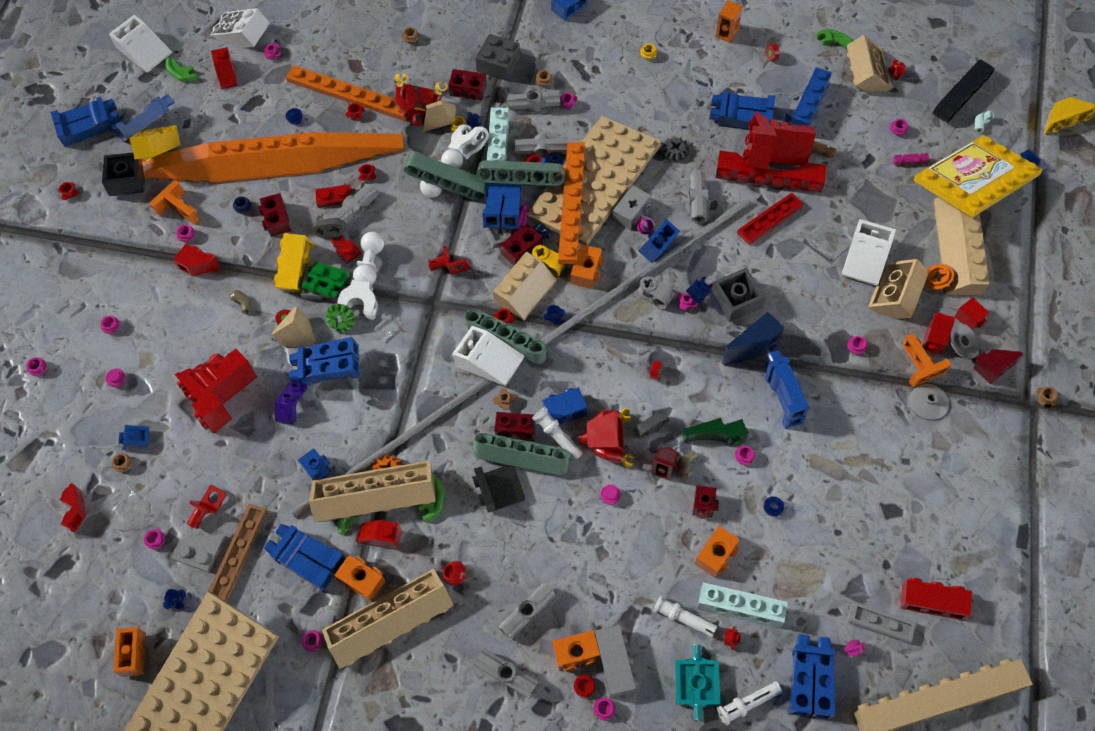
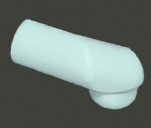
M991 110L976 116L974 128L976 133H982L984 131V124L994 118V113Z

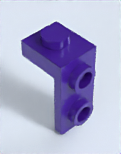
M289 382L274 402L275 421L294 425L296 422V404L306 392L307 385L298 382Z

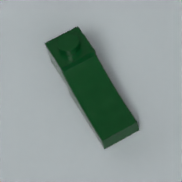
M718 418L683 429L682 438L684 443L699 440H715L726 442L727 446L732 444L737 446L745 442L748 431L743 419L723 424L722 419Z

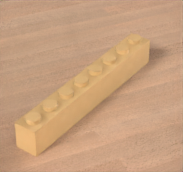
M1012 658L1000 661V666L994 668L992 664L979 668L980 672L973 674L972 670L959 674V679L953 680L952 677L940 680V684L932 686L931 683L920 686V691L912 693L911 689L903 691L895 699H892L891 696L878 700L879 704L871 706L870 702L859 705V710L853 713L860 731H893L1026 689L1033 684L1022 660L1013 661Z

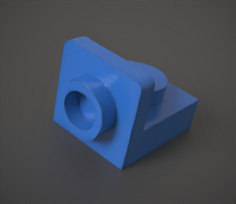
M125 425L123 432H119L118 444H122V450H126L127 446L148 447L149 426Z

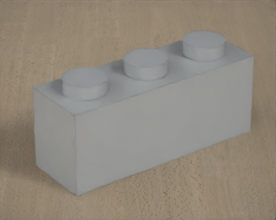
M620 625L595 630L609 698L635 693L638 679L636 673L631 672L630 665L633 664L631 652H626L625 644L628 643L625 630L621 631Z

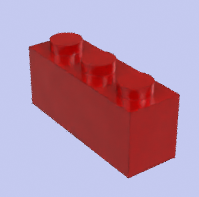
M909 578L902 584L900 609L965 621L971 616L972 591L965 590L962 586L948 587L944 586L941 582L927 583L922 582V579Z

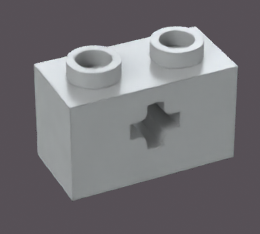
M632 185L614 208L612 220L631 230L634 225L637 226V222L643 213L649 211L651 195Z

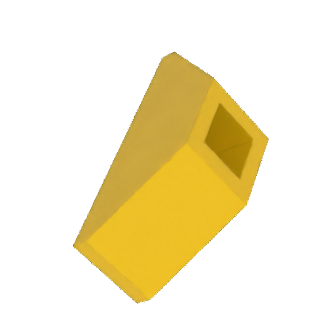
M1073 97L1055 102L1048 115L1044 133H1055L1064 127H1072L1078 122L1088 121L1093 117L1095 104Z

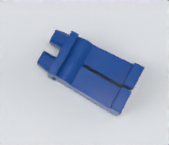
M723 90V95H713L711 106L720 107V109L711 108L709 119L718 121V126L723 127L724 124L729 127L750 130L749 121L750 118H753L754 112L766 116L768 120H773L775 96L768 95V98L740 96L736 93L728 94V91Z
M169 94L162 98L158 96L152 99L150 104L144 107L143 112L126 124H123L122 121L118 122L111 128L122 141L128 140L161 115L170 111L168 107L175 102Z
M102 97L96 98L97 101H91L87 105L59 113L58 110L52 111L51 115L56 134L63 146L67 147L107 130L112 131L111 127L121 122L117 111H114L117 110L114 100L103 101Z
M489 183L486 206L482 213L483 228H500L502 217V228L519 229L520 198L522 197L521 184ZM489 219H496L497 222H495V223H490V222H488V220H489ZM509 219L515 220V222L511 224L507 223L506 221Z
M353 337L309 346L305 349L304 347H298L297 353L289 355L290 364L297 366V370L289 372V379L292 382H302L308 386L311 383H318L323 380L344 377L360 378L359 344Z
M779 350L768 354L769 361L765 364L767 369L765 379L766 382H770L771 389L776 392L785 413L782 420L784 428L803 424L809 410V405L789 365L790 360L788 357L783 358Z
M280 524L276 534L282 539L278 544L272 540L268 541L264 549L275 562L281 563L296 575L324 592L334 577L332 573L336 574L346 560L344 554L297 530V527L293 525L289 527Z
M799 634L796 645L792 649L793 670L788 715L809 717L811 714L812 718L831 720L835 716L833 658L835 656V649H832L831 639L828 637H819L817 639V647L810 646V636Z

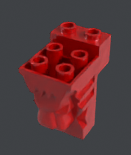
M754 112L753 118H750L749 121L750 132L745 137L747 149L745 148L743 151V159H745L748 167L768 169L770 162L798 166L808 163L816 136L813 126L789 125L787 122L778 123L776 119L768 120L766 116Z
M234 349L225 357L218 353L213 354L207 362L197 365L193 370L189 368L174 374L179 380L176 384L185 396L193 402L191 405L195 410L193 415L205 430L210 429L213 433L232 420L223 404L257 378L248 360L237 349Z

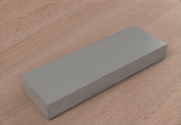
M855 601L852 604L848 623L908 644L913 642L917 625L916 622Z

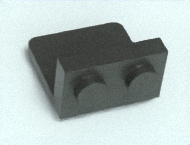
M507 465L486 473L483 472L482 466L474 469L475 476L472 479L475 488H480L481 494L478 497L481 506H486L488 513L525 500V495L514 466Z

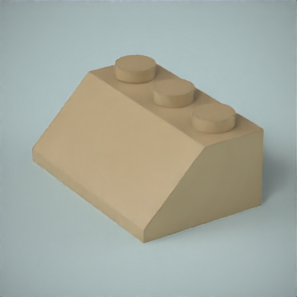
M865 35L847 45V56L851 62L850 69L854 75L853 83L856 88H860L864 92L890 91L892 86L883 49Z
M526 252L493 290L494 302L503 308H507L512 314L524 321L556 283L557 279L541 260Z
M918 259L885 263L879 284L875 288L868 308L894 319L912 318L929 272Z

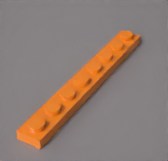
M293 65L286 76L287 82L349 103H358L364 108L406 122L409 119L402 115V111L394 98Z
M585 142L567 143L558 255L559 264H577Z

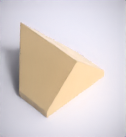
M439 101L426 105L427 110L423 132L454 122L457 109L455 104Z
M296 306L271 333L284 347H309L317 345L309 319Z

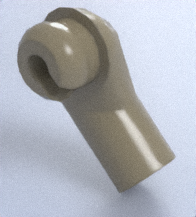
M240 290L233 291L230 294V300L241 303V312L249 314L251 312L250 298Z
M694 450L688 452L678 461V473L683 478H688L692 474L690 463L698 458Z

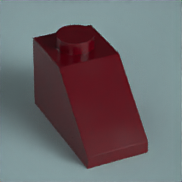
M992 349L987 354L983 352L976 358L977 363L973 369L989 384H992L1014 366L1023 356V353L1020 351Z
M660 446L653 459L651 475L670 481L679 453L673 448Z

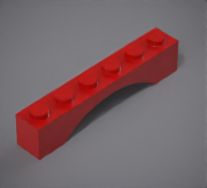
M720 150L715 178L822 193L827 165L807 163L800 167L785 170L748 167L745 159L738 153Z

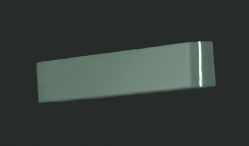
M411 152L408 154L404 167V172L407 175L478 202L487 200L489 183L479 181L476 175L420 153Z
M484 160L480 162L476 176L479 181L484 183L559 186L564 182L565 168L557 163ZM482 170H488L489 173H484ZM500 170H504V171H506L507 173H506V174H501L499 171H500ZM518 171H522V172H524L525 174H524V175H519L517 172H518ZM541 172L543 175L538 176L535 173ZM553 173H559L561 176L556 177Z
M470 309L465 313L468 330L471 326H475L490 332L523 354L525 359L535 364H541L546 360L547 353L542 340L478 309Z
M479 433L475 436L474 456L478 459L556 475H564L568 472L570 452L566 449L488 433Z

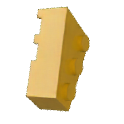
M176 125L143 129L130 137L134 159H141V161L152 160V157L181 146Z
M284 233L283 238L280 240L281 253L277 258L278 272L274 276L275 287L280 291L301 293L306 263L311 261V257H308L310 248L314 249L315 243L307 236Z

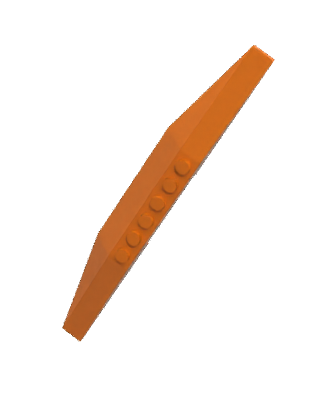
M310 132L205 143L152 157V160L142 161L145 179H175L181 182L182 180H192V182L197 183L209 181V183L215 184L323 172V169L339 168V165L349 162L354 164L357 160L364 158L366 160L373 159L374 156L379 154L384 156L403 151L404 140L403 134Z

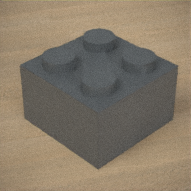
M489 34L475 58L477 72L486 73L487 75L508 81L521 57L520 43Z
M747 267L713 282L711 293L729 322L763 307L765 296Z

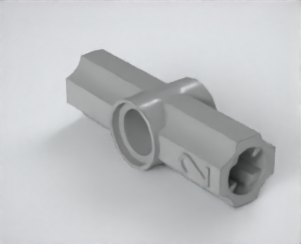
M530 89L524 94L508 95L509 110L529 108L530 111L537 112L543 107L560 106V90L540 92L538 89Z
M540 134L533 139H515L516 155L534 154L543 158L549 154L567 153L568 138H549L547 135Z
M695 170L690 173L689 205H691L692 221L696 224H702L708 218V189H706L705 173L701 170Z
M370 183L366 184L354 196L349 195L346 197L342 207L330 218H340L347 225L354 217L359 218L364 214L366 206L379 195L378 191Z
M543 582L526 600L519 603L518 608L498 628L508 639L512 640L529 623L537 618V615L556 597V594ZM530 607L533 609V612L530 615H524L522 610Z
M486 649L480 652L474 664L477 668L499 680L501 684L512 688L528 699L533 696L539 685L537 680ZM505 669L513 672L512 676L508 679L501 677V673Z

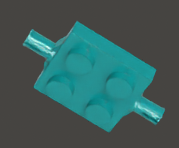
M696 644L692 645V658L687 660L675 659L676 705L694 707V721H698V712L699 721H704V707L720 706L719 660L701 658V645L697 644V653Z

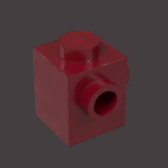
M696 485L692 515H697L701 519L713 517L714 511H718L719 499H716L717 488Z

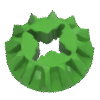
M334 304L325 313V321L328 322L329 327L335 329V332L342 331L344 333L350 330L355 323L353 311L344 304ZM340 313H342V314H341V316H342V317H341L342 321H341V323H338V318H336V317H338V315H340Z

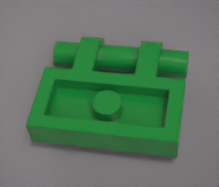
M315 261L307 275L311 282L304 281L302 288L307 289L308 292L313 294L316 292L322 294L323 297L337 299L339 292L334 291L335 288L342 290L350 275L348 271ZM320 283H321V284H324V285H327V286H326V287H322V286H319V285H320Z

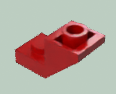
M70 483L64 489L59 499L63 504L71 508L65 513L61 525L75 533L85 519L86 511L82 491L73 483Z

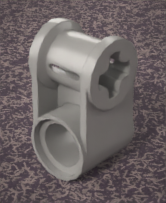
M646 276L640 281L638 294L642 299L664 310L675 296V291L670 286L659 282L653 277Z

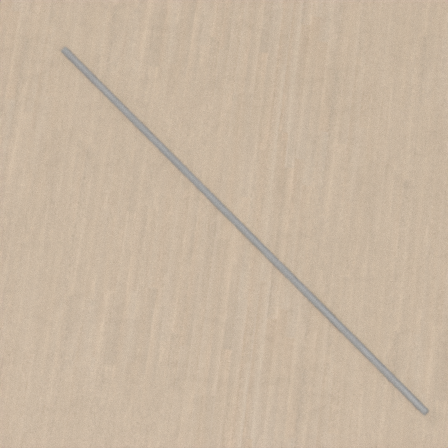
M747 198L540 340L545 345L750 205V201ZM483 378L343 475L362 472L375 463L377 458L384 457V455L400 446L493 381ZM309 498L290 511L294 518L310 508Z

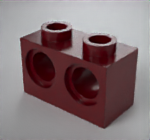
M453 69L448 83L450 96L483 100L487 86L486 73Z
M281 193L259 198L261 206H258L261 217L264 216L265 219L262 220L264 230H268L271 237L291 232L290 222Z
M527 223L500 244L501 254L514 266L526 252L532 255L533 248L542 245V236Z
M496 412L495 435L535 442L537 423L532 419L534 414Z

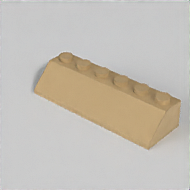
M935 198L934 209L941 264L950 266L955 274L954 282H951L949 287L944 288L945 295L983 296L990 283L980 213L972 218L942 198Z
M431 460L313 480L309 504L314 523L436 502Z
M432 569L324 628L322 632L331 655L339 669L345 666H350L355 660L371 654L380 646L391 643L398 636L409 633L414 627L427 623L432 617L446 612L454 605L437 573Z

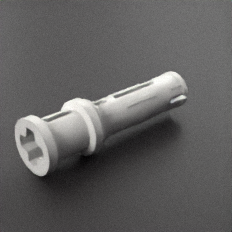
M546 407L542 408L532 419L534 421L537 420L544 428L545 434H550L563 449L568 450L570 458L575 461L583 452L558 426V420H554L547 412L548 409Z
M660 594L653 609L654 613L659 612L669 617L670 621L678 620L712 638L717 628L716 624L680 608L681 605L679 603L674 604L664 599L663 595Z
M774 681L772 684L742 699L734 698L732 703L724 707H717L718 714L722 722L727 726L730 724V721L740 716L745 717L747 711L777 695H781L782 689L778 682ZM764 693H767V695L759 698L756 701H753V699L761 696Z

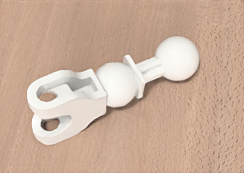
M460 125L452 134L451 143L448 146L449 150L443 153L440 162L460 169L463 159L467 160L472 154L482 149L488 141L489 133L487 129L478 126L472 130L469 125ZM481 132L482 137L481 139L477 140L476 137ZM425 181L420 183L422 194L428 198H435L442 192L443 188Z
M368 232L363 235L361 239V248L365 252L363 261H357L358 267L353 272L351 285L340 292L337 304H344L350 309L355 305H363V312L367 320H374L378 310V302L373 294L372 287L376 280L377 272L374 258L376 254L382 251L384 239L377 232Z

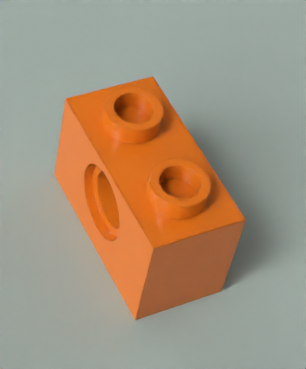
M727 0L718 16L717 38L731 43L739 30L742 5Z
M580 244L577 264H574L571 272V284L590 289L593 288L594 282L597 283L600 272H598L599 267L602 268L604 263L602 249Z
M718 526L697 556L695 565L715 578L719 573L723 574L729 565L727 563L729 557L734 558L740 549L737 546L740 539ZM720 549L723 551L724 555L717 556L715 555L714 550Z
M348 555L334 575L340 583L370 602L373 601L386 582L382 576V571L374 566L372 569L366 566V562L358 556L353 558ZM366 573V577L363 580H357L359 574Z
M138 627L116 629L114 673L121 677L144 675L146 632Z
M594 630L552 641L558 669H563L564 672L575 670L576 666L581 664L591 666L596 664L597 660H600V652ZM574 648H580L583 653L579 657H574L571 651Z

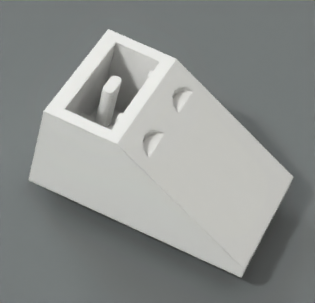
M258 8L227 11L222 14L219 23L213 27L210 36L242 48L254 47L270 22Z
M135 15L109 33L115 47L147 73L172 54V51Z
M859 219L841 276L878 286L896 229Z
M471 326L452 353L458 368L504 386L507 385L525 357L490 332L475 326Z

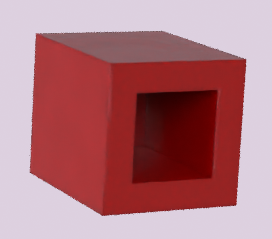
M972 297L958 309L954 317L973 331L977 327L979 329L987 323L986 318L990 312Z

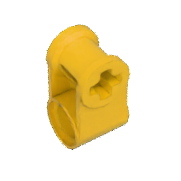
M542 245L533 248L532 255L541 260L554 277H559L566 264H559V253Z

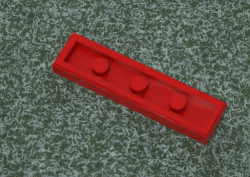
M791 192L738 229L737 234L750 245L802 209L804 204Z

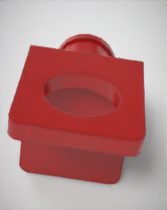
M446 245L443 246L444 254L442 257L428 260L431 271L447 267L451 275L471 269L467 259L452 262ZM457 265H465L462 268H456Z
M209 485L201 501L189 500L188 503L194 506L195 509L186 524L198 529L206 514L217 513L227 493L214 485ZM212 492H217L219 495L216 503H211L209 500Z

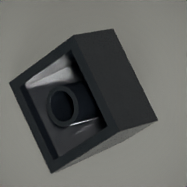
M133 152L104 155L102 184L109 196L143 193L145 191V175L141 159H134Z

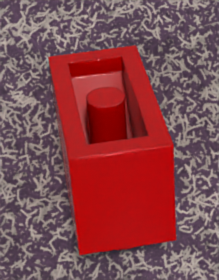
M228 47L212 50L213 64L221 89L238 86L233 59Z
M936 312L926 329L923 349L932 354H942L956 317Z
M382 520L362 523L358 543L398 550L402 529L399 523Z

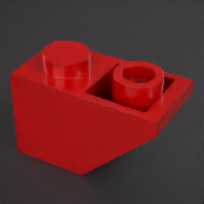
M186 243L173 259L179 270L191 276L216 271L220 268L217 258L213 254H206L195 245L192 247Z

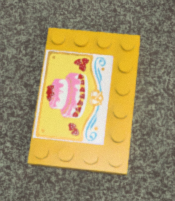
M982 135L915 175L913 181L973 218L1041 175L1042 168L991 140V138Z

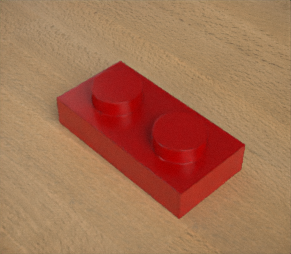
M351 185L315 189L316 205L318 208L341 205L346 197L352 195Z

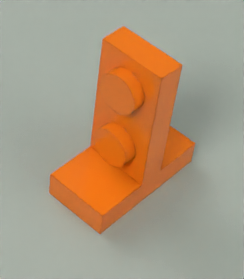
M175 179L149 203L154 213L159 217L170 207L194 225L199 221L196 209L191 205L187 206L180 198L185 192L180 183Z
M914 333L907 335L904 339L902 346L919 370L909 380L913 388L947 373L951 367L948 359L933 364L931 356L925 352L921 341L916 338Z

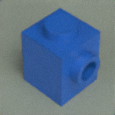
M314 448L298 459L301 467L312 480L325 479L331 473L328 467L331 464L324 454L320 456Z

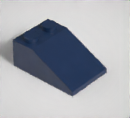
M767 312L726 346L722 364L726 366L763 357L769 352H775L780 346V340L783 338L784 326Z

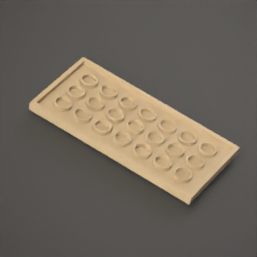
M604 116L599 118L582 140V142H585L586 148L579 243L587 246L661 146L660 140ZM564 182L559 186H547L532 205L529 212L526 213L528 214L527 219L560 234Z
M207 592L124 731H224L279 635L212 592Z

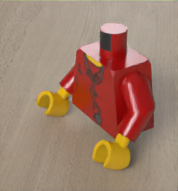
M400 73L395 75V81L398 85L395 88L394 100L404 117L411 118L414 126H421L423 121H425L426 105L441 101V93L447 90L448 86L444 84L443 89H440V81L436 83L435 88L437 92L434 93L433 89L405 84L408 80V75L403 74V79L401 80Z
M628 408L622 409L621 412L619 410H602L593 420L587 422V433L578 434L579 445H588V448L596 456L607 461L622 462L624 467H632L633 463H628L626 459L633 460V454L622 456L625 453L623 423L630 422L631 416H625L630 413V410Z

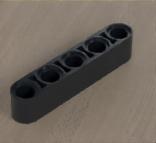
M979 59L937 104L932 114L948 123L990 78L995 67Z

